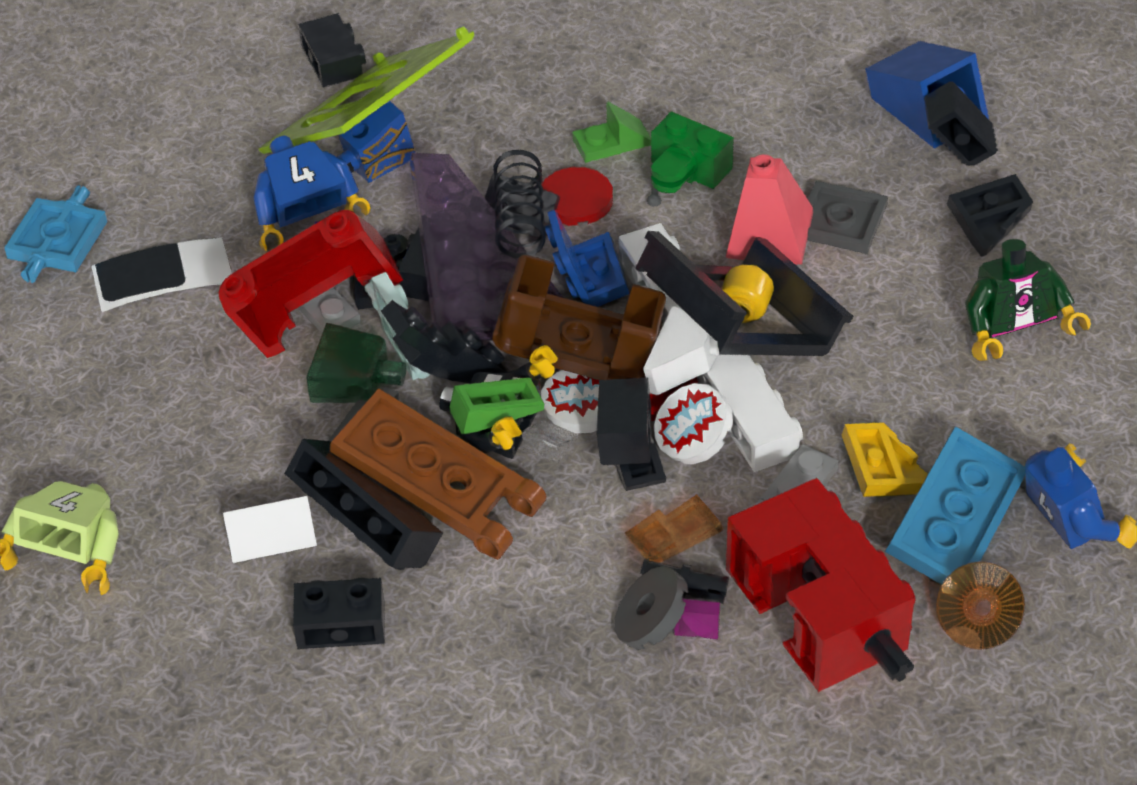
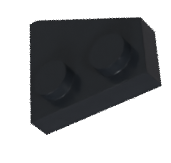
M1016 174L951 194L947 201V206L981 257L987 255L1031 211L1033 205L1032 198Z

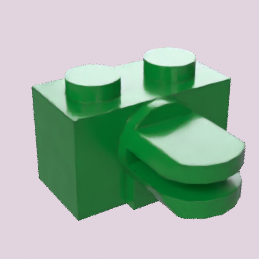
M671 111L651 131L652 186L659 192L676 193L685 182L692 184L695 181L714 189L733 169L734 137Z

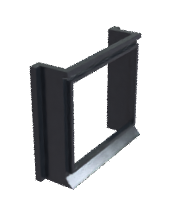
M647 231L644 237L648 240V243L635 269L639 272H647L646 275L718 342L719 355L824 356L829 353L844 324L850 323L854 317L766 238H755L742 264L757 266L769 275L774 285V291L769 304L802 334L737 332L747 312L712 281H724L727 272L733 266L695 265L659 231Z

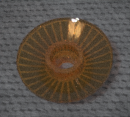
M972 562L957 568L944 580L936 601L937 616L943 630L958 644L977 650L991 649L1007 642L1017 632L1024 618L1025 598L1019 582L1009 571L990 562ZM989 601L991 604L990 612L984 616L978 615L976 612L978 603Z

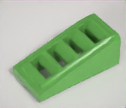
M531 378L456 385L453 389L450 412L461 434H469L491 428L504 417L510 416L515 420L543 411L545 404ZM520 394L522 400H517L515 395Z

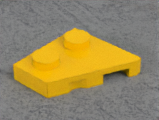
M884 422L844 425L841 436L863 497L915 495L918 493L928 474L917 464L919 456L908 445L900 442L897 435Z

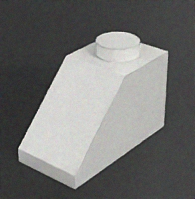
M672 306L643 368L645 376L649 380L651 394L659 395L710 371L716 356H721L719 355L718 342L680 307Z

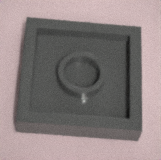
M815 181L808 198L813 207L811 226L808 229L807 240L868 254L888 205V196Z

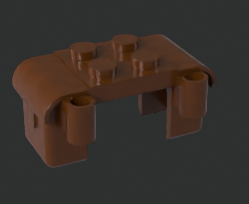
M526 254L519 257L513 278L509 280L493 333V342L498 349L507 354L529 359L528 361H530V356L534 350L547 345L558 357L557 362L552 364L554 368L597 380L646 378L643 368L663 324L662 315L666 303V295L662 291L633 284L624 313L621 314L548 294L555 262Z

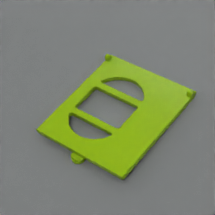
M459 27L455 31L457 36L386 58L381 52L375 53L373 55V60L376 63L375 66L262 145L258 150L263 154L271 153V142L280 136L290 137L293 145L297 146L309 141L313 142L346 133L471 42L474 37V30L468 32L465 27ZM375 88L357 101L337 106L354 93Z

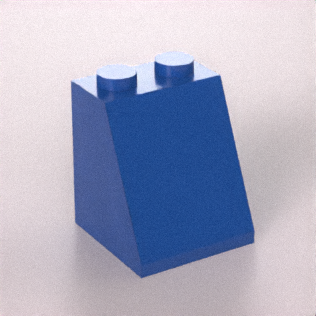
M918 41L865 68L872 99L934 149L944 144V142H941L940 138H937L936 134H932V130L928 129L924 98L927 94L950 81L954 82L989 119L976 53Z

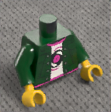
M1010 239L1002 243V258L985 262L979 267L978 279L965 300L972 335H977L978 339L972 346V355L979 361L987 360L986 346H988L994 359L1002 357L1003 346L999 340L993 338L1058 319L1059 311L1064 315L1060 326L1065 333L1076 336L1075 330L1072 328L1074 318H1077L1083 330L1090 329L1091 323L1088 316L1074 311L1072 305L1075 301L1062 277L1049 262L1040 260L1031 251H1026V243L1022 240Z

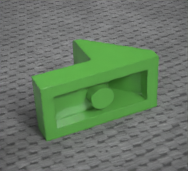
M606 102L607 123L573 131V141L585 163L651 146V137L642 121L611 102Z

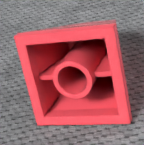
M758 155L750 158L726 258L744 260L755 238H766L794 264L802 265L808 239V229L811 226L813 207L782 159L773 158L769 155Z

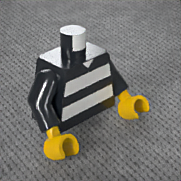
M544 345L534 350L530 356V362L518 369L500 373L480 371L474 374L469 384L531 378L541 396L539 379L541 376L543 378L553 376L555 368L552 364L557 362L558 357L549 346ZM444 388L439 402L440 410L450 412L454 388ZM520 394L515 395L517 400H522ZM537 413L515 420L510 416L504 417L491 428L469 434H461L455 422L456 435L485 454L495 452L513 459Z

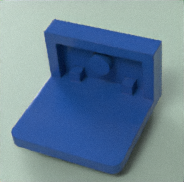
M556 210L547 212L551 224L545 226V230L552 247H558V251L553 253V257L560 274L568 273L569 275L565 279L573 299L580 297L584 304L599 307L629 295L630 291L610 233H604L573 246Z

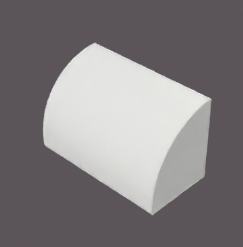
M307 496L223 512L233 563L317 546Z

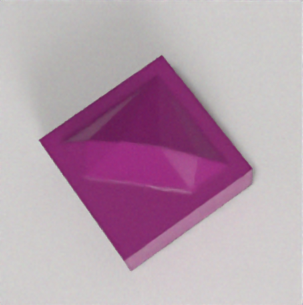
M682 599L686 602L685 609L674 628V635L718 639L720 603Z

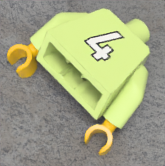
M59 481L17 501L1 531L5 534L3 539H0V564L4 570L12 569L18 562V557L12 548L14 544L84 564L92 560L94 561L93 565L87 567L81 574L85 592H88L89 585L93 581L101 580L99 585L101 596L107 593L110 589V582L105 568L106 564L112 563L119 532L116 514L110 510V497L104 488L93 483L86 487H81Z

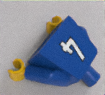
M280 136L271 142L270 149L273 154L264 159L265 171L258 175L254 192L258 223L263 225L264 233L259 239V244L264 251H267L265 237L269 234L277 237L278 246L284 242L282 233L275 229L274 223L277 221L281 228L345 205L344 210L353 211V205H358L365 216L369 214L370 204L366 199L357 196L356 193L359 189L348 164L344 160L327 151H321L316 143L310 141L294 146L290 137Z
M1069 443L1066 447H1058L1053 451L1042 450L1027 459L1025 462L1026 494L1070 549L1083 545L1091 539L1110 542L1117 540L1127 548H1132L1137 542V525L1134 518L1126 514L1119 523L1113 520H1105L1097 489L1080 468L1086 463V460L1081 459L1075 454L1074 451L1077 448L1073 444Z

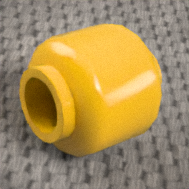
M742 264L733 267L727 272L721 289L747 312L742 323L759 320L764 316L774 291V285L769 275L761 268Z

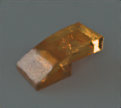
M696 494L666 516L658 509L626 531L625 535L643 558L650 561L663 562L723 531L720 520Z

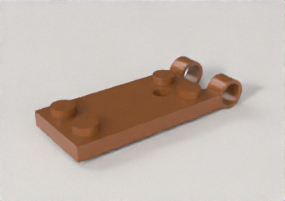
M378 389L331 442V453L473 541L474 546L479 552L496 560L500 559L513 543V537L505 526L486 518L504 496L507 498L512 509L530 517L537 513L547 499L545 491L535 481L520 476L381 389ZM456 481L461 482L465 489L457 490L452 488L450 484Z

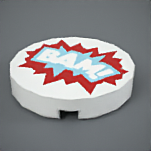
M564 370L556 372L546 380L541 390V398L545 404L542 411L544 416H547L552 421V425L563 431L575 434L597 431L599 380Z
M694 383L681 387L665 400L658 411L654 423L655 440L661 451L675 461L691 465L706 461L719 452L725 444L723 439L727 431H731L733 425L732 408L726 397L709 385Z

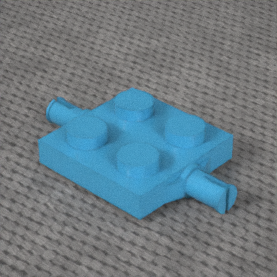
M76 186L74 192L66 201L36 198L4 247L7 259L28 263L21 272V277L26 282L31 281V283H34L45 267L71 272L78 271L107 223L105 211L87 208L83 205L90 196V192L86 187Z

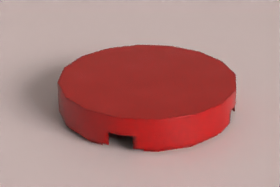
M568 167L555 171L546 177L541 184L543 190L560 196L556 212L562 224L568 226H578V222L588 221V224L597 222L606 216L613 206V186L609 179L597 170L586 167Z

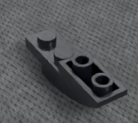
M393 300L381 310L395 331L396 335L393 337V340L407 361L423 372L451 381L470 383L474 374L480 371L489 373L507 371L502 365V362L505 360L503 354L490 342L484 345L481 338L469 327L462 330L451 321L442 328L435 322L429 326L425 318L414 307L410 306L406 310Z

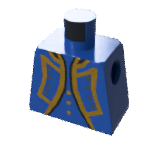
M391 101L385 103L346 133L338 135L344 152L337 157L348 164L351 173L356 171L368 183L417 158L404 113Z

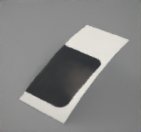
M222 238L191 240L155 246L92 265L101 312L168 292L221 285L224 279L232 274Z

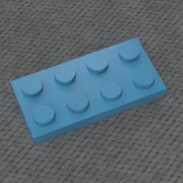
M955 426L885 552L961 595V593L945 583L950 579L964 591L951 578L956 573L967 587V584L956 571L963 569L970 582L964 567L970 565L974 574L972 564H979L1026 475L1025 466Z

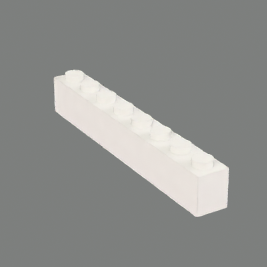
M659 223L619 236V260L633 284L662 291L666 295V303L662 315L663 327L672 306H680L646 275L647 272H639L635 269L648 243V240L644 238L647 231H659L680 250L676 238L669 236L662 224ZM749 355L716 356L710 371L698 376L697 381L698 384L711 386L726 397L732 408L733 425L729 434L752 470L757 472L790 460L799 449V442L803 439L802 428L795 417L791 418L785 410L780 393L776 389L772 390L767 383L762 366L758 362L754 363Z

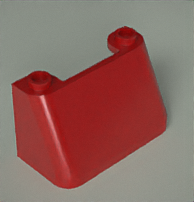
M339 210L230 274L220 285L218 293L225 313L256 347L269 358L285 351V347L281 342L282 334L286 328L291 330L296 327L290 312L354 274L362 286L370 283L369 280L372 277L385 272L394 285L403 281L384 239L378 231L353 211Z

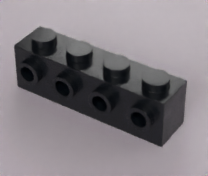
M303 438L284 474L297 484L306 495L312 497L326 509L329 515L348 528L358 540L365 543L378 554L387 565L398 570L424 567L443 532L397 493L331 453L330 446L332 441Z

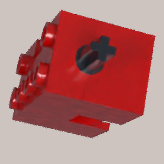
M818 478L728 517L726 571L759 614L787 601L792 607H795V613L793 614V637L784 641L783 646L818 692L876 664L881 666L891 680L896 679L898 682L906 679V674L913 671L914 665L903 651L908 649L910 631L912 630L913 608L916 602L914 591L907 581L899 579L890 568L886 555L881 550H876L866 538L860 523L857 520L850 519L842 509L837 495L831 490L828 491Z

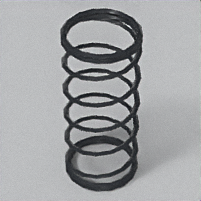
M511 150L499 156L493 165L495 179L494 203L496 205L495 244L499 251L506 256L519 259L520 256L525 254L530 256L536 255L545 244L544 213L542 211L544 201L542 199L543 187L541 186L542 164L538 157L531 152ZM512 155L527 156L535 161L537 165L535 167L532 164L523 162L513 163L497 173L500 162ZM513 166H528L537 172L535 178L524 175L513 176L504 181L500 178L504 171ZM520 178L531 180L530 182L523 185H512L507 183L514 179ZM536 184V186L531 190L527 189ZM501 188L507 192L503 196L499 193ZM532 193L537 196L536 200L531 203H510L504 199L510 194L524 195ZM501 201H502L503 203L507 204L508 206H506V207H504L503 209H501V207H500ZM540 201V207L535 205V203ZM532 206L538 210L532 216L520 215L513 217L505 213L511 207L524 208ZM502 214L509 218L503 223L500 220ZM539 214H540V220H538L537 218H535V217H536L537 215H539ZM515 223H526L534 226V228L526 231H516L507 226ZM505 229L516 234H527L538 229L541 235L532 243L515 244L504 238L501 232ZM499 238L514 247H529L538 242L540 243L532 251L514 253L505 249L501 245Z

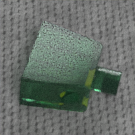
M326 323L306 376L310 402L356 403L358 400L368 401L380 389L381 384L403 386L406 378V363L388 360L386 340L383 337Z

